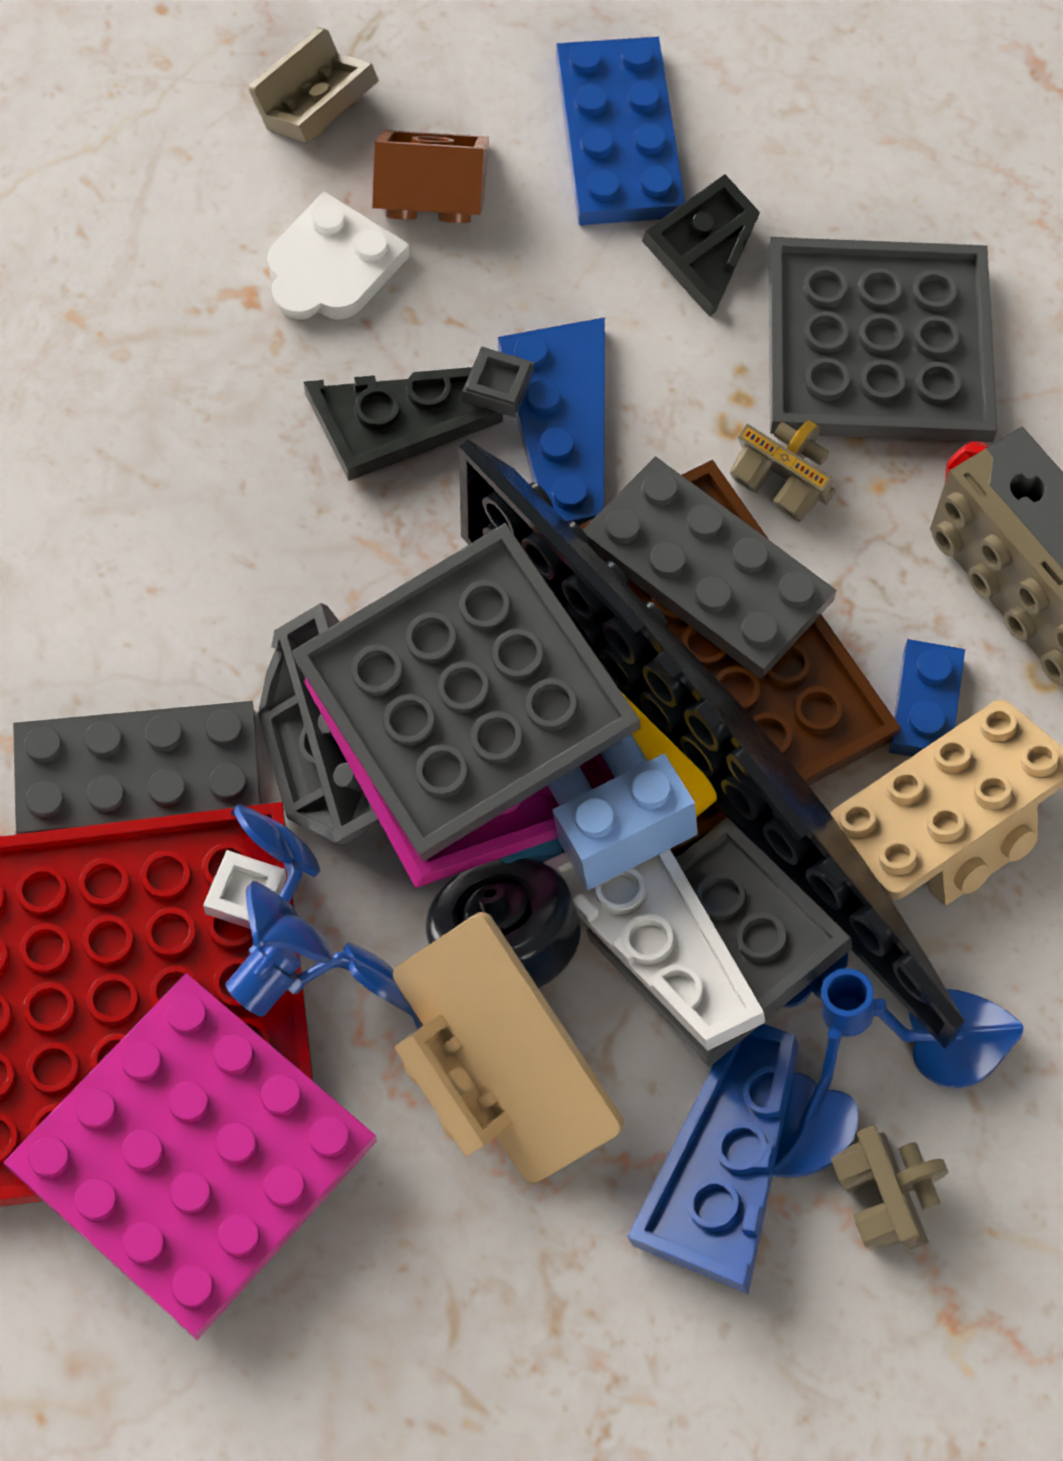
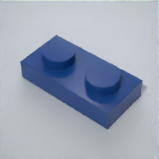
M907 639L903 651L894 718L900 725L901 731L893 736L890 742L889 753L912 757L955 728L965 649Z

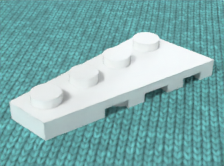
M670 849L589 891L586 890L565 852L543 862L555 869L566 881L574 906L581 920L707 1051L765 1023L764 1011Z

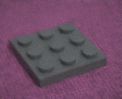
M728 817L676 858L684 875L764 1011L765 1021L853 949L851 937ZM590 928L586 930L590 942L708 1067L712 1066L756 1029H751L707 1051Z

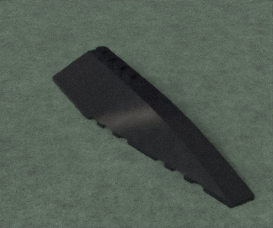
M469 439L459 445L461 537L469 545L506 523L618 689L708 778L717 796V800L713 804L851 937L853 948L851 950L946 1049L954 1042L965 1023L962 1015L928 957L877 878L830 812L789 760L742 705L669 629L668 621L662 611L650 601L644 603L630 589L629 581L624 572L612 561L605 563L591 548V543L582 528L573 521L566 523L553 509L551 499L539 484L535 482L529 484L513 467Z

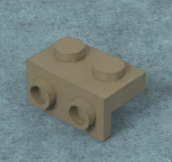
M318 27L255 79L248 89L267 130L307 143L323 134L327 125L342 112L358 104L363 98V94L379 82L372 63L339 54L329 31Z

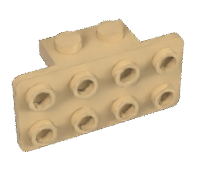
M996 700L832 810L830 814L862 856L890 899H902L929 880V891L943 905L947 906L961 895L971 894L978 890L991 874L1008 862L1024 858L1032 850L1035 843L1038 842V804L1063 787V747L1006 700Z
M485 912L476 913L395 967L393 979L423 1026L395 1045L394 1048L401 1057L408 1076L414 1083L419 1085L438 1114L443 1130L450 1138L455 1140L465 1157L485 1146L496 1136L523 1179L529 1183H538L615 1138L624 1129L625 1122L623 1116L489 914Z

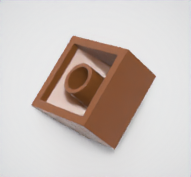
M384 130L374 145L372 208L385 209V217L391 219H417V211L438 212L439 221L471 222V215H481L483 210L489 136Z

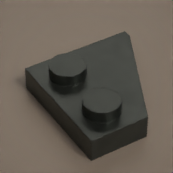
M724 174L648 228L644 233L642 242L710 317L718 308L760 212L729 177Z

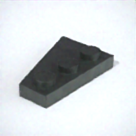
M472 367L413 372L408 379L376 381L375 375L354 377L355 383L328 386H324V380L303 381L305 395L348 481L503 422V414L463 402L462 391Z

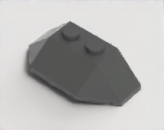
M319 603L274 630L271 647L275 648V651L266 671L258 716L287 819L324 836L334 843L343 845L381 823L304 683L306 677L291 653L295 648L340 622L327 605Z

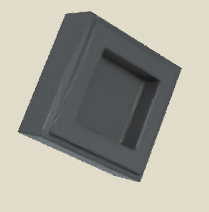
M481 346L462 391L463 402L516 418L534 375V362Z

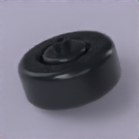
M529 858L518 859L506 864L501 862V859H497L459 873L438 892L430 905L426 917V937L428 944H431L476 913L485 912L489 914L538 989L555 979L568 966L577 951L581 937L580 919L566 881L549 865Z

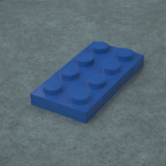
M659 36L556 43V63L578 226L661 220L685 203Z

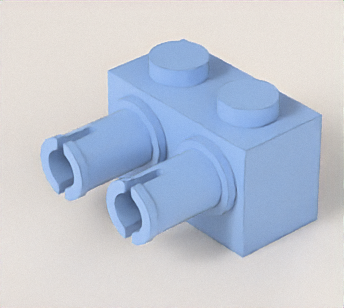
M632 734L600 753L615 777L614 779L592 789L581 768L578 766L548 785L559 804V807L552 810L558 841L587 891L698 835L695 802L664 753L648 761Z

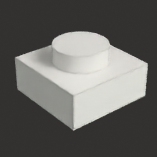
M227 850L203 904L205 914L251 929L246 905L247 886L252 881H257L280 895L287 880L285 869Z

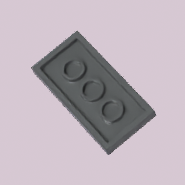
M656 456L583 529L591 543V548L605 562H614L630 581L759 679H762L829 607L834 601L837 591Z
M253 701L13 723L16 834L234 808L239 804L243 806L261 804Z

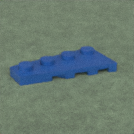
M605 317L498 337L499 352L534 362V375L516 416L533 482L539 484L551 499L553 509L566 523L573 521L581 525L595 518L604 509Z
M762 1024L713 1064L627 1236L634 1247L749 1295L799 1050V1044L794 1034Z

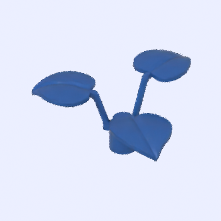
M236 805L230 815L236 816L241 827L257 845L284 863L288 878L280 895L257 881H252L247 886L246 905L253 945L249 949L251 953L249 957L226 982V988L229 993L244 1008L255 1015L264 1017L287 990L297 995L307 983L327 971L339 967L349 970L354 978L368 990L411 1015L417 1029L421 1028L423 1024L393 979L394 969L388 963L365 948L348 942L343 947L344 952L339 951L333 954L330 945L323 935L314 926L298 916L296 910L289 904L303 872L312 877H316L320 872L318 861L309 847L294 832L278 821L246 806ZM295 953L319 963L298 974L296 969L301 965V961Z
M848 952L783 1006V1008L796 1007L803 1003L813 992L816 997L822 1000V1016L829 1031L822 1073L818 1084L809 1076L794 1072L773 1176L796 1178L817 1173L832 1165L831 1158L853 1144L859 1125L858 1106L855 1100L848 1094L837 1090H829L833 1079L842 1037L856 1036L863 1033L871 1025L874 1016H878L902 1041L915 1042L913 1061L918 1071L937 1085L948 1088L969 1087L991 1075L1022 1037L1023 1024L1010 1012L990 1000L972 993L946 989L965 1023L954 1042L944 1049L910 1012L909 1020L913 1030L907 1029L886 1008V1001L884 999H874V990L869 978L858 970L847 968Z

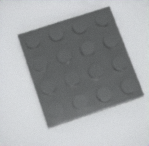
M771 237L769 244L770 434H774L782 422L798 431L806 421L811 420L821 426L818 436L982 441L993 443L997 433L988 246Z
M506 523L291 651L297 665L422 862L641 728L640 719Z

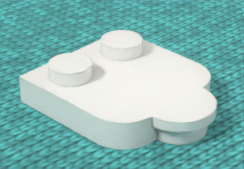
M323 191L269 249L267 261L269 275L273 282V301L276 307L287 317L296 320L308 319L317 313L334 320L350 318L356 315L410 257L409 244Z

